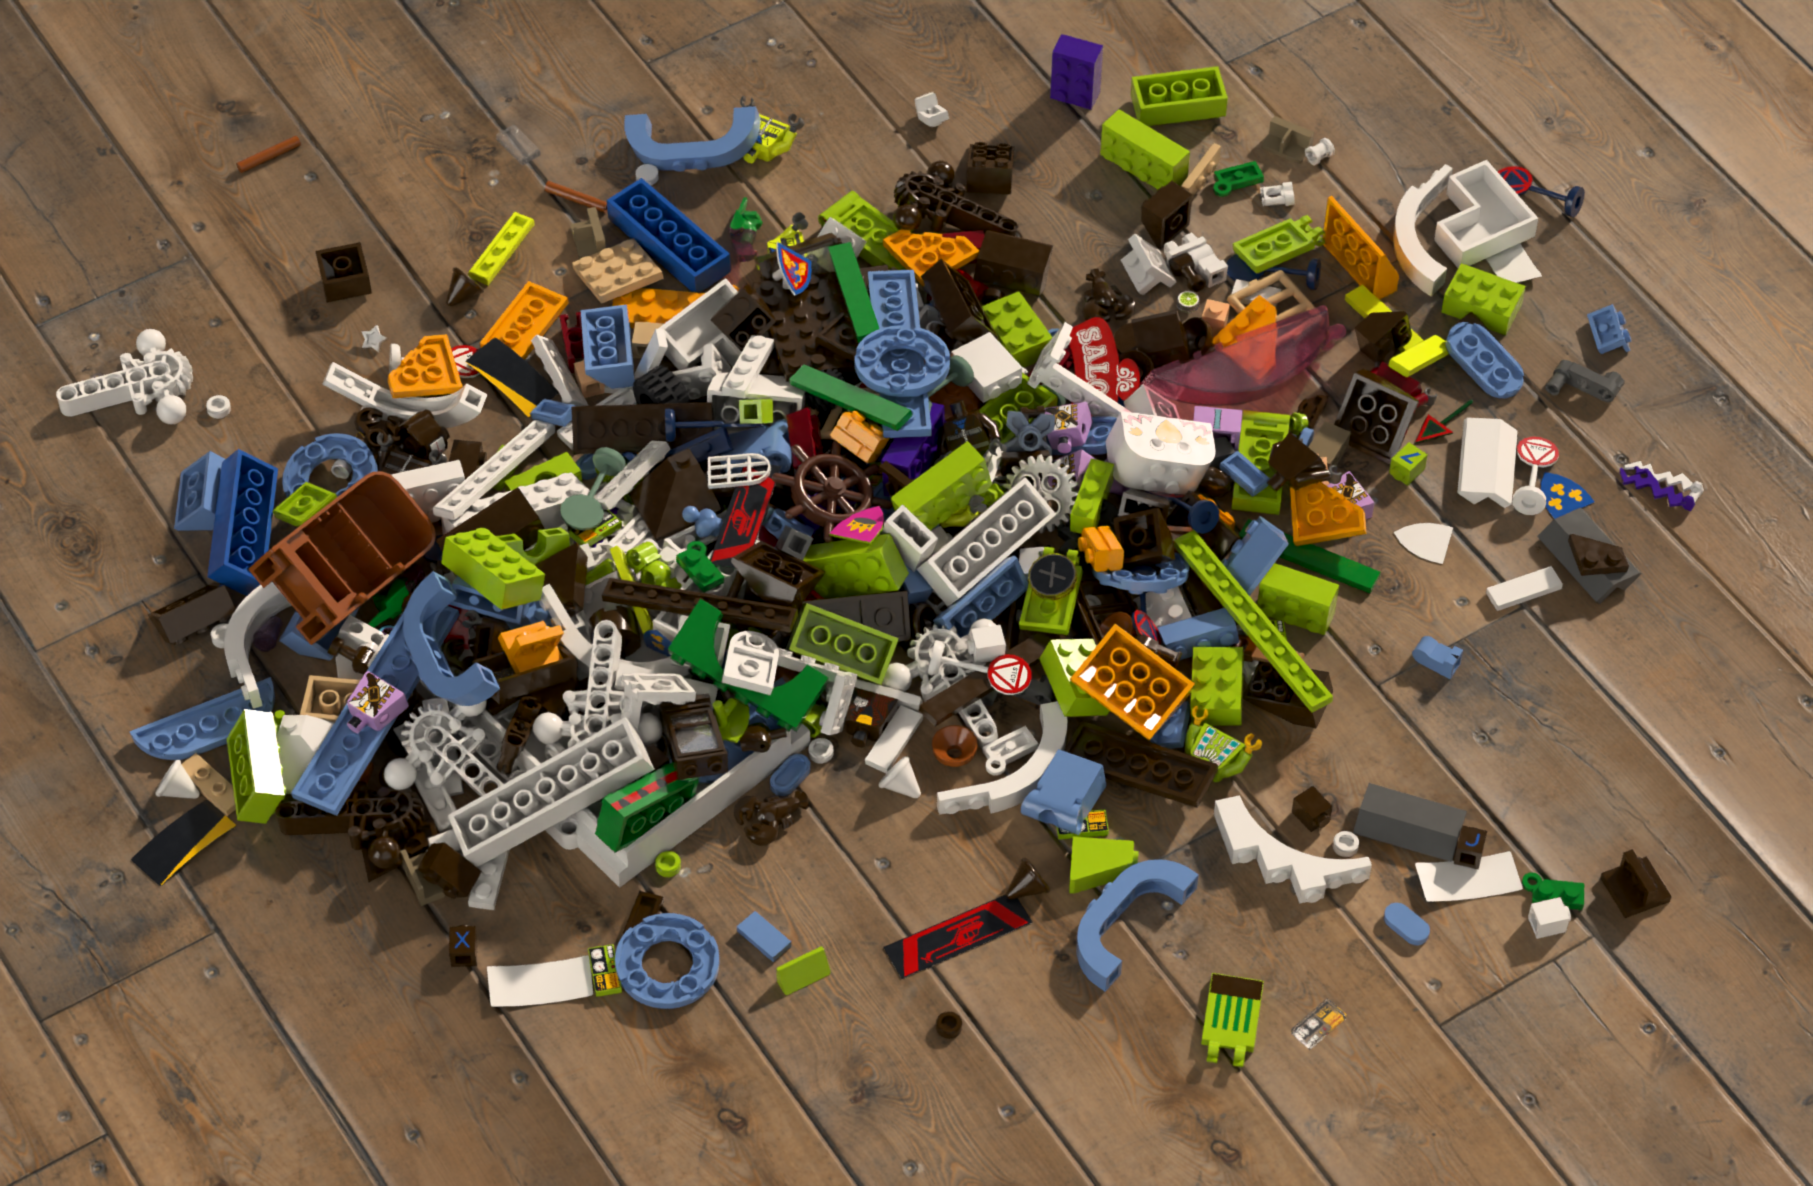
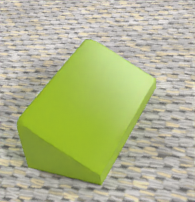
M818 947L776 968L777 983L785 995L796 992L831 974L823 947Z

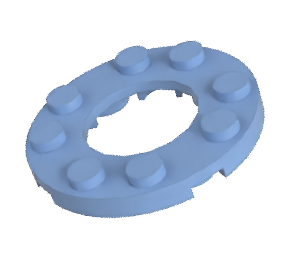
M901 325L881 328L867 335L856 348V373L867 387L878 394L895 397H918L939 386L947 377L950 369V353L946 344L934 333L919 327H915L914 330L908 328L901 329ZM905 348L921 354L926 363L919 373L915 375L911 373L909 377H906L903 374L890 375L888 371H883L879 365V360L888 351Z
M326 434L316 437V441L305 447L301 446L293 453L285 466L282 484L284 493L288 498L305 482H309L311 472L321 462L329 459H342L352 466L353 476L351 482L348 483V487L336 492L338 497L367 474L378 471L372 452L360 439L347 434Z
M1174 552L1175 560L1155 564V566L1161 568L1159 575H1156V572L1149 576L1136 573V577H1134L1127 570L1110 571L1108 569L1104 572H1096L1093 567L1092 574L1100 581L1101 585L1129 590L1131 594L1138 595L1149 591L1162 594L1166 593L1167 589L1175 588L1187 581L1189 577V564L1181 554Z
M675 913L656 914L644 918L643 922L633 928L630 927L624 933L616 949V972L621 986L638 1002L660 1009L683 1007L700 999L714 984L719 971V950L714 937L697 920ZM662 941H673L685 946L693 957V965L690 972L681 977L680 980L676 982L671 981V983H661L651 979L642 967V959L645 952L652 945Z

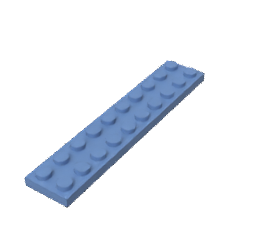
M914 270L869 271V297L879 328L901 325V329L908 328L914 330L915 327L920 328ZM905 348L888 351L879 360L880 367L883 371H888L890 375L903 374L909 377L911 373L914 375L919 373L925 366L924 358L921 354ZM928 392L918 397H895L879 394L884 399L910 409L913 415L898 431L882 425L883 437L931 436Z
M446 606L437 619L435 635L439 646L442 645L460 615L459 611L455 608ZM404 610L367 671L403 692L406 700H408L420 681L418 676L420 672L410 658L411 653L405 641L403 632ZM346 704L291 792L292 797L337 816L396 718L380 731H375L368 725H365L357 734L347 726V723L353 716Z

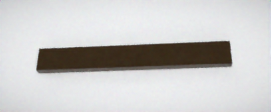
M609 578L601 595L604 602L688 616L698 601L702 599L722 611L723 617L721 621L785 632L792 631L798 616L797 608Z
M1071 627L1068 635L1038 632L1005 652V654L1016 655L1022 658L1031 668L1040 662L1039 658L1050 640L1077 639L1078 633ZM989 662L988 664H986V665H984V666H985V667H989V665H990L991 662ZM975 671L922 703L918 711L936 727L995 689L990 685L987 673Z

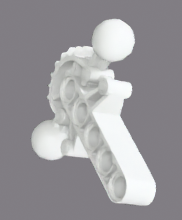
M146 329L138 335L136 340V348L144 356V361L132 359L131 354L124 353L120 356L122 371L65 385L58 389L56 397L61 413L69 417L132 401L135 412L142 415L147 412L146 405L155 399L158 402L156 412L160 420L166 424H177L186 416V405L177 396L186 395V390L191 389V382H193L192 366L186 356H182L180 351L174 352L172 348L164 351L166 341L160 331Z
M988 619L977 620L971 625L969 634L962 638H959L955 626L947 630L944 625L942 629H938L937 625L934 624L931 631L925 627L924 635L917 633L916 640H911V648L907 650L908 657L915 661L906 666L897 662L889 664L882 685L905 692L910 687L912 679L920 676L923 680L921 682L922 698L926 702L975 672V670L941 663L936 675L928 674L935 641L944 643L943 654L946 655L945 657L975 664L974 656L969 655L967 640L971 639V629L996 626V624ZM986 662L977 663V665L984 666L986 665ZM951 673L957 674V675H956L955 677H953V678H948V677H947V675H949V674H951ZM981 699L958 712L967 728L976 736L977 745L983 749V746L998 739L996 725ZM973 712L980 713V715L976 717L969 716ZM984 732L992 733L987 737L981 736V734Z
M604 620L595 627L588 690L566 691L563 694V700L571 714L569 721H562L558 715L550 712L539 715L533 724V734L538 741L552 744L559 741L562 736H572L567 744L570 748L597 733L593 732L595 727L602 726L601 730L621 719V714L618 713L622 712L620 709V699L624 696V692L616 691L614 686L619 670L622 636L613 622ZM607 633H613L609 638H604ZM610 656L607 661L601 662L603 657ZM608 679L605 684L598 685L601 680ZM605 702L603 707L596 709L599 703ZM578 712H585V717L581 714H578ZM648 713L640 715L638 733L644 745L655 744L660 740L663 733L660 719Z
M487 700L472 706L456 705L449 713L442 711L441 703H438L437 711H433V706L430 703L428 704L429 712L425 713L423 708L419 707V717L411 713L410 717L414 722L405 721L404 723L410 731L404 730L401 732V735L409 737V739L402 741V746H410L412 752L405 759L397 758L388 763L384 772L387 784L397 790L409 788L416 780V768L422 763L428 769L427 773L430 777L431 785L436 788L442 786L454 773L481 797L486 794L484 787L488 783H494L497 787L503 785L493 773L472 755L485 741V732L479 728H467L461 725L466 716L474 717L482 713L486 708ZM435 731L443 735V739L436 744L428 739L429 735ZM459 732L466 734L459 741L453 737V735H457ZM458 749L461 752V757L458 760L452 761L447 757L448 751ZM434 753L441 759L437 767H433L431 763ZM469 766H476L479 768L480 773L475 778H469L465 774L466 769Z

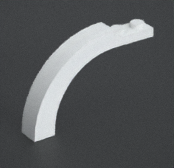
M1446 164L1439 171L1436 170L1432 174L1431 179L1427 183H1423L1419 189L1411 186L1405 193L1397 209L1393 231L1394 251L1401 268L1417 287L1431 297L1445 284L1447 268L1436 262L1424 250L1417 238L1414 224L1422 211L1448 186L1449 176L1452 175L1453 168Z
M334 362L329 366L322 385L361 404V410L371 407L381 411L383 416L382 418L377 417L379 419L390 422L387 420L390 415L401 418L405 422L417 412L427 409L431 411L434 420L439 426L445 428L459 426L474 419L481 413L487 394L466 384L459 391L443 397L392 399L390 390L382 388Z
M273 582L265 588L261 585L258 586L240 603L233 613L225 632L224 651L231 678L237 677L239 684L244 682L241 690L245 701L250 699L253 709L263 705L249 665L248 658L251 644L258 631L269 619L280 611L292 606Z
M548 584L543 587L541 600L538 601L544 611L548 610L552 616L551 623L553 627L560 625L564 632L559 644L577 657L578 668L589 675L593 645L580 634L551 585ZM610 656L603 657L601 662L607 661ZM670 657L650 662H632L620 659L621 663L667 674H680L683 678L687 679L693 676L688 672V668L671 665ZM603 679L600 682L606 683L608 679Z
M1058 701L1040 704L1039 719L1043 733L1034 755L1024 766L1013 774L997 781L938 792L937 809L939 815L946 813L954 814L967 809H979L983 806H989L990 813L1003 811L1022 803L1032 790L1037 789L1039 780L1057 750L1064 751L1066 746L1067 717H1064Z

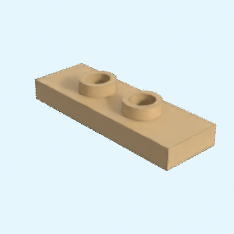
M1212 144L1181 185L1182 188L1192 194V197L1198 189L1202 190L1207 177L1214 174L1217 164L1220 162V145Z
M197 753L181 764L199 792L222 813L228 816L236 810L233 785Z

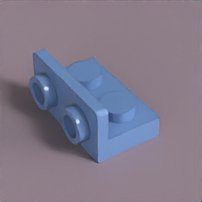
M1613 304L1587 314L1600 354L1623 346L1626 352L1631 351L1628 342L1632 341L1627 328H1623V325L1626 324L1625 318L1621 311H1616Z
M1188 701L1183 702L1170 719L1152 737L1151 743L1169 749L1182 748L1184 746L1191 712V705Z

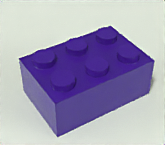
M1061 34L1052 52L1051 99L1092 110L1101 90L1103 45Z

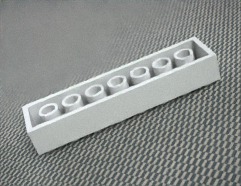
M624 717L454 811L448 817L464 857L473 865L479 867L604 798L609 793H613L628 783L653 771L654 767L637 728Z

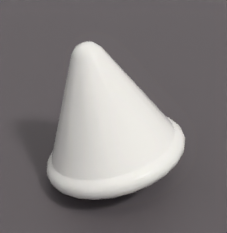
M908 756L899 760L879 782L880 788L912 798H919L921 795Z
M175 760L160 782L155 795L157 797L167 796L196 799L200 793L181 765V761Z

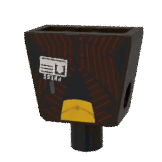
M854 687L846 719V732L853 735L851 743L856 747L862 748L865 747L867 740L877 742L898 710V699Z

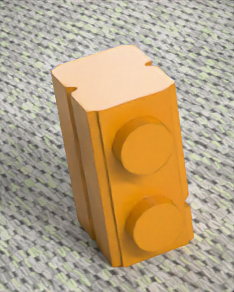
M858 411L844 412L832 430L830 437L866 463L877 461L882 449H884L889 441V438L883 437V429L876 424L870 425L864 421L866 417Z
M1100 526L1097 529L1095 527L1083 528L1082 536L1078 539V548L1080 552H1084L1086 563H1090L1096 572H1104L1108 569L1110 571L1121 570L1123 568L1124 550L1109 526Z

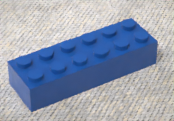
M640 178L607 200L608 219L631 239L634 238L642 249L690 291L700 293L731 272L730 254L644 179Z
M237 449L222 462L207 577L248 596L261 585L251 574L249 568L269 550L278 468Z

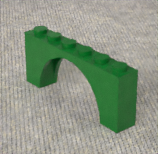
M700 599L669 646L668 652L672 655L670 659L680 666H683L685 663L692 667L691 672L701 679L708 677L713 680L714 683L712 685L722 692L729 690L734 693V699L741 704L747 706L750 703L757 708L755 711L762 717L768 719L771 716L778 721L777 725L780 728L785 727L787 732H790L791 729L797 732L829 683V678L807 664L794 679L773 688L771 695L722 683L724 670L716 658L714 649L716 630L723 617L722 611Z

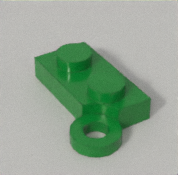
M1256 161L1214 171L1213 178L1216 183L1213 186V191L1217 196L1226 197L1233 190L1263 183L1264 175Z
M692 541L687 545V550L676 555V562L699 589L705 593L723 584L724 576L705 555V544L700 541Z
M1533 872L1523 876V888L1532 892L1531 904L1561 897L1564 906H1567L1569 909L1583 910L1585 883L1547 879L1542 881L1541 876ZM1528 880H1535L1537 884L1530 885Z

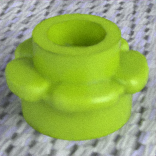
M1294 412L1290 417L1289 430L1293 431L1294 435H1299L1304 428H1308V419L1305 414Z

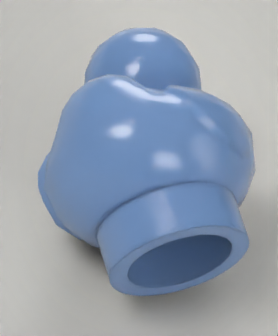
M687 506L682 512V517L686 522H695V531L700 538L710 535L717 537L719 535L723 520L718 518L713 510L706 508L699 512L696 507Z

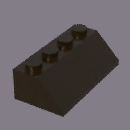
M940 259L921 275L925 284L923 288L932 297L930 302L939 311L938 318L946 325L945 332L952 340L957 339L965 345L989 332L996 339L998 338L969 280L943 259Z
M517 487L436 541L443 552L445 537L461 532L474 531L478 528H486L495 536L516 534L523 540V550H526L537 543L538 530H544L545 528L537 513Z

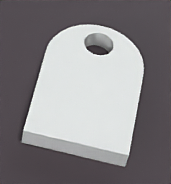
M743 631L735 634L728 647L722 683L771 695L779 650L775 642L766 635L754 631ZM750 642L757 643L759 646L753 645Z

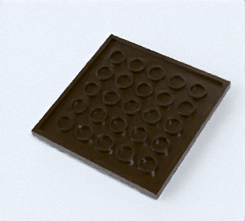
M887 265L859 268L868 295V272L889 271ZM835 272L811 275L808 287L802 293L795 296L790 289L783 288V279L753 283V289L765 301L776 319V322L767 331L770 339H774V350L786 382H789V379L804 364L819 371L824 370V372H827V369H832V372L836 369L842 374L856 372L855 362L815 343L816 336L842 312L849 315Z

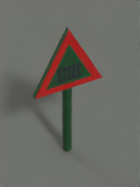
M1473 400L1466 402L1441 422H1438L1428 414L1415 444L1453 434L1444 425L1473 404Z

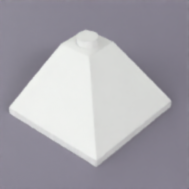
M283 715L277 734V744L280 745L279 761L283 766L282 782L286 787V794H291L334 725V722L308 715Z

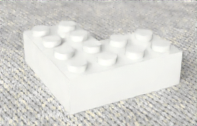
M1487 160L1449 176L1446 195L1461 212L1437 222L1434 241L1457 268H1459L1461 263L1468 266L1473 265L1535 237L1538 217Z
M726 278L658 328L664 329L668 346L665 355L678 370L692 368L698 364L703 355L704 345L713 344L732 367H734L742 352L710 320L737 292ZM766 331L762 335L764 337H770L768 331Z

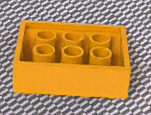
M1329 196L1323 229L1325 234L1322 237L1325 240L1323 245L1360 286L1363 284L1379 300L1396 292L1399 274L1387 256L1333 196Z
M1114 624L1070 678L1071 682L1149 741L1182 705L1195 683L1117 624Z

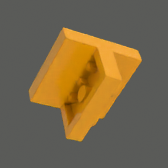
M544 621L500 633L498 637L516 674L563 659L557 647L564 634L560 625L550 628V626H546Z

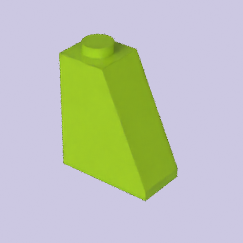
M1073 837L1069 893L1075 894L1113 882L1124 870L1137 864L1138 851H1134V841Z

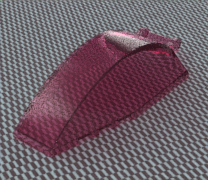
M1325 305L1238 335L1235 337L1237 343L1223 348L1222 343L1214 345L1216 351L1202 356L1200 351L1193 354L1195 360L1181 365L1179 360L1152 370L1140 383V386L1144 384L1164 398L1194 405L1225 406L1256 401L1273 395L1288 386L1315 360L1320 352L1330 351L1334 347V342L1346 335V328L1341 324L1329 327L1328 309Z

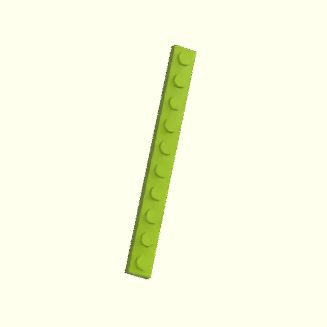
M1192 530L1175 539L1174 547L1311 713L1332 703L1333 695L1201 537Z

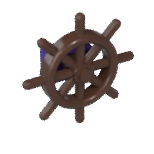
M837 441L832 443L831 454H820L809 457L799 445L795 444L791 450L802 464L798 467L794 477L780 473L772 475L774 482L791 486V495L796 506L785 512L787 519H793L798 516L805 525L807 524L815 529L814 535L821 532L824 527L823 539L825 542L830 543L833 540V536H830L829 533L840 522L851 515L869 509L871 506H880V508L890 510L893 507L890 500L873 496V487L868 477L879 471L877 464H872L862 470L857 464L841 456L842 445ZM821 470H830L829 478ZM811 473L818 483L805 480L804 478ZM839 473L846 476L847 478L841 480L839 478ZM855 485L858 489V492H853L846 489ZM805 490H809V491H813V492H817V493L814 494V495H811V494H808V495H807V493H806ZM856 502L860 503V507L854 510ZM842 510L845 514H836L835 512Z

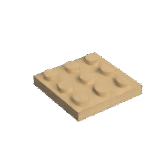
M634 238L572 262L573 270L601 304L664 279L661 269Z

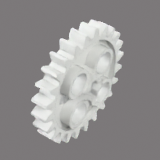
M1038 455L1036 461L1033 456L1028 457V464L1024 460L1019 461L1021 469L1013 466L1012 470L1015 475L1007 474L1006 477L1011 482L1003 484L1008 491L1024 479L1025 476H1030L1034 481L1033 487L1036 491L1041 490L1042 493L1046 494L1043 497L1048 504L1049 500H1054L1058 504V510L1055 512L1056 515L1039 529L1040 533L1045 532L1046 526L1052 532L1054 531V524L1058 527L1062 520L1065 522L1070 520L1067 513L1071 514L1072 505L1074 506L1076 500L1074 496H1077L1079 492L1075 491L1073 487L1077 486L1079 482L1071 481L1075 473H1066L1069 468L1068 465L1061 468L1060 459L1052 463V456H1048L1044 461L1043 456ZM1039 473H1042V481H1041V484H1040ZM1049 476L1057 479L1058 484L1056 488L1049 486L1047 481Z

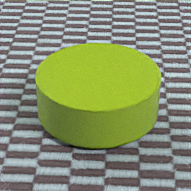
M672 851L660 853L655 860L656 871L663 877L677 875L681 869V860L678 854Z

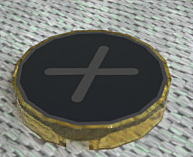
M1052 553L1041 556L1033 562L1029 569L1028 580L1032 591L1038 597L1058 600L1066 597L1073 591L1078 574L1074 563L1067 556Z

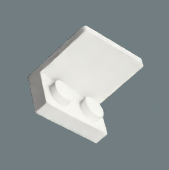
M713 344L704 345L703 355L701 356L702 366L672 372L682 382L690 399L694 400L706 396L709 385L715 375L731 372V366Z

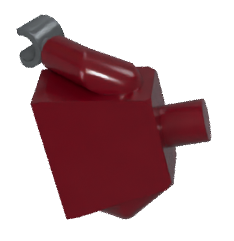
M1376 361L1375 367L1370 371L1385 378L1419 401L1417 408L1423 405L1432 406L1436 401L1438 395H1429L1430 388L1427 387L1424 393H1421L1420 382L1411 377L1403 376L1390 368L1385 362H1382L1380 365V362Z

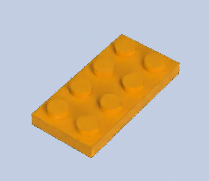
M528 281L481 340L480 349L496 337L525 360L534 348L531 340L536 335L544 336L568 305V298Z
M639 288L614 298L612 306L627 305L630 328L635 327V322L665 324L705 293Z

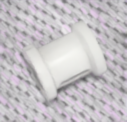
M1323 138L1317 145L1305 149V156L1314 166L1319 164L1320 160L1325 157H1332L1335 154L1334 146L1327 138Z

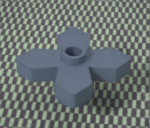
M1008 411L1006 426L1016 436L1004 443L1007 447L1006 452L1049 450L1050 456H1052V448L1042 438L1054 431L1055 416L1052 414H1040L1029 424L1022 412ZM1032 433L1033 438L1031 440L1024 438L1025 435Z

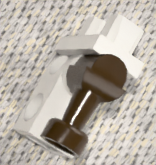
M1189 233L1182 238V245L1179 247L1174 241L1165 243L1164 254L1167 257L1166 263L1169 269L1172 270L1175 276L1183 275L1188 280L1187 287L1190 291L1197 293L1205 285L1210 288L1226 281L1228 265L1216 257L1212 248L1206 244L1203 236L1197 238L1193 233ZM1213 275H1218L1215 279H1212Z
M349 615L341 627L338 636L332 641L327 653L334 657H337L339 654L352 661L353 671L365 674L389 635L386 634L385 636L379 630Z

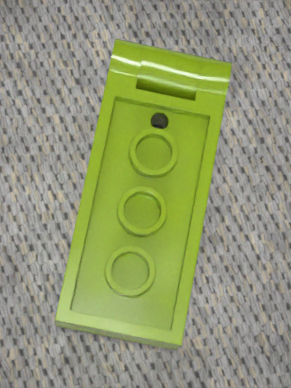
M850 191L818 215V221L822 227L831 217L867 241L858 256L873 267L887 265L889 271L892 267L898 270H906L883 246V239L899 230L890 218L862 199L856 192Z
M1243 410L1238 451L1266 476L1271 478L1275 474L1268 465L1271 449L1274 443L1284 440L1288 434L1290 415ZM1235 482L1232 510L1279 515L1282 487L1275 492L1267 486L1252 497Z

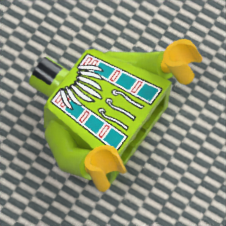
M1195 706L1192 709V716L1195 719L1194 722L1190 723L1185 738V754L1218 764V771L1213 779L1214 782H1220L1224 777L1228 778L1243 772L1253 756L1252 751L1259 750L1262 746V741L1258 739L1251 746L1250 742L1254 735L1248 734L1244 739L1245 744L1206 723L1203 726L1200 725L1201 721L1207 719L1208 711L1205 709L1204 715L1197 717L1198 706Z

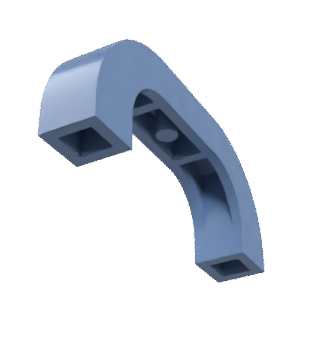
M756 106L734 108L731 129L726 135L713 141L657 143L651 139L652 124L647 114L625 115L624 128L626 137L635 155L644 164H651L658 170H705L707 168L726 166L742 158L757 140L760 130V115Z
M433 571L417 586L405 610L403 632L411 653L410 658L420 672L418 673L419 678L432 693L459 706L476 705L490 698L500 687L492 670L478 663H474L461 675L453 676L436 639L435 626L440 613L457 596L449 579Z
M1147 860L1132 865L1124 870L1113 883H1107L1102 891V895L1097 900L1093 899L1088 905L1078 928L1077 959L1086 977L1106 992L1121 975L1122 960L1108 952L1103 947L1100 939L1138 896L1145 893L1158 892L1169 896L1183 905L1197 889L1199 874L1177 862Z

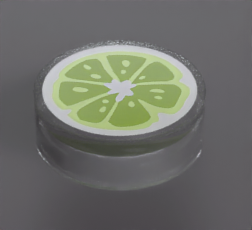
M1185 290L1178 294L1177 307L1179 310L1185 313H1192L1199 308L1200 297L1196 292Z

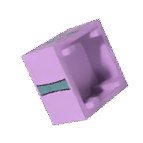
M1195 406L1193 421L1210 423L1213 439L1226 436L1235 452L1238 451L1242 410Z

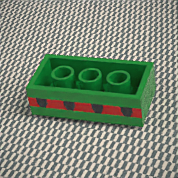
M673 763L663 765L661 769L651 774L644 775L634 783H628L615 793H609L602 800L595 835L614 853L626 848L695 796L700 777L677 780Z

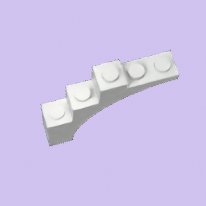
M1240 795L1215 801L1214 817L1231 863H1247L1257 859L1265 883H1280L1290 879L1299 904L1305 902L1313 903L1324 898L1326 888L1335 889L1348 883H1361L1370 877L1372 865L1369 857L1328 859L1302 853L1279 842L1263 830L1247 811Z

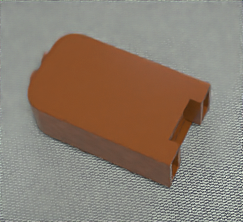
M374 471L364 476L273 546L249 568V571L263 588L273 582L303 618V621L296 628L309 644L313 645L426 554L434 545L435 529L430 519L399 481L388 473Z

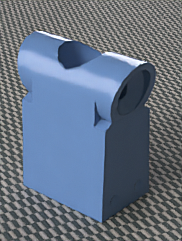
M786 419L777 420L770 427L764 425L729 434L733 450L722 456L747 453L760 454L769 460L770 465L781 466L779 473L787 472L790 469L792 453ZM751 458V462H762L760 459ZM747 459L730 460L731 464L747 462ZM720 461V463L724 465L727 464V461ZM742 467L731 469V474L740 473Z
M1058 749L1039 780L1037 789L1032 790L1022 802V815L1053 824L1060 829L1079 835L1084 818L1087 817L1106 788L1103 765Z

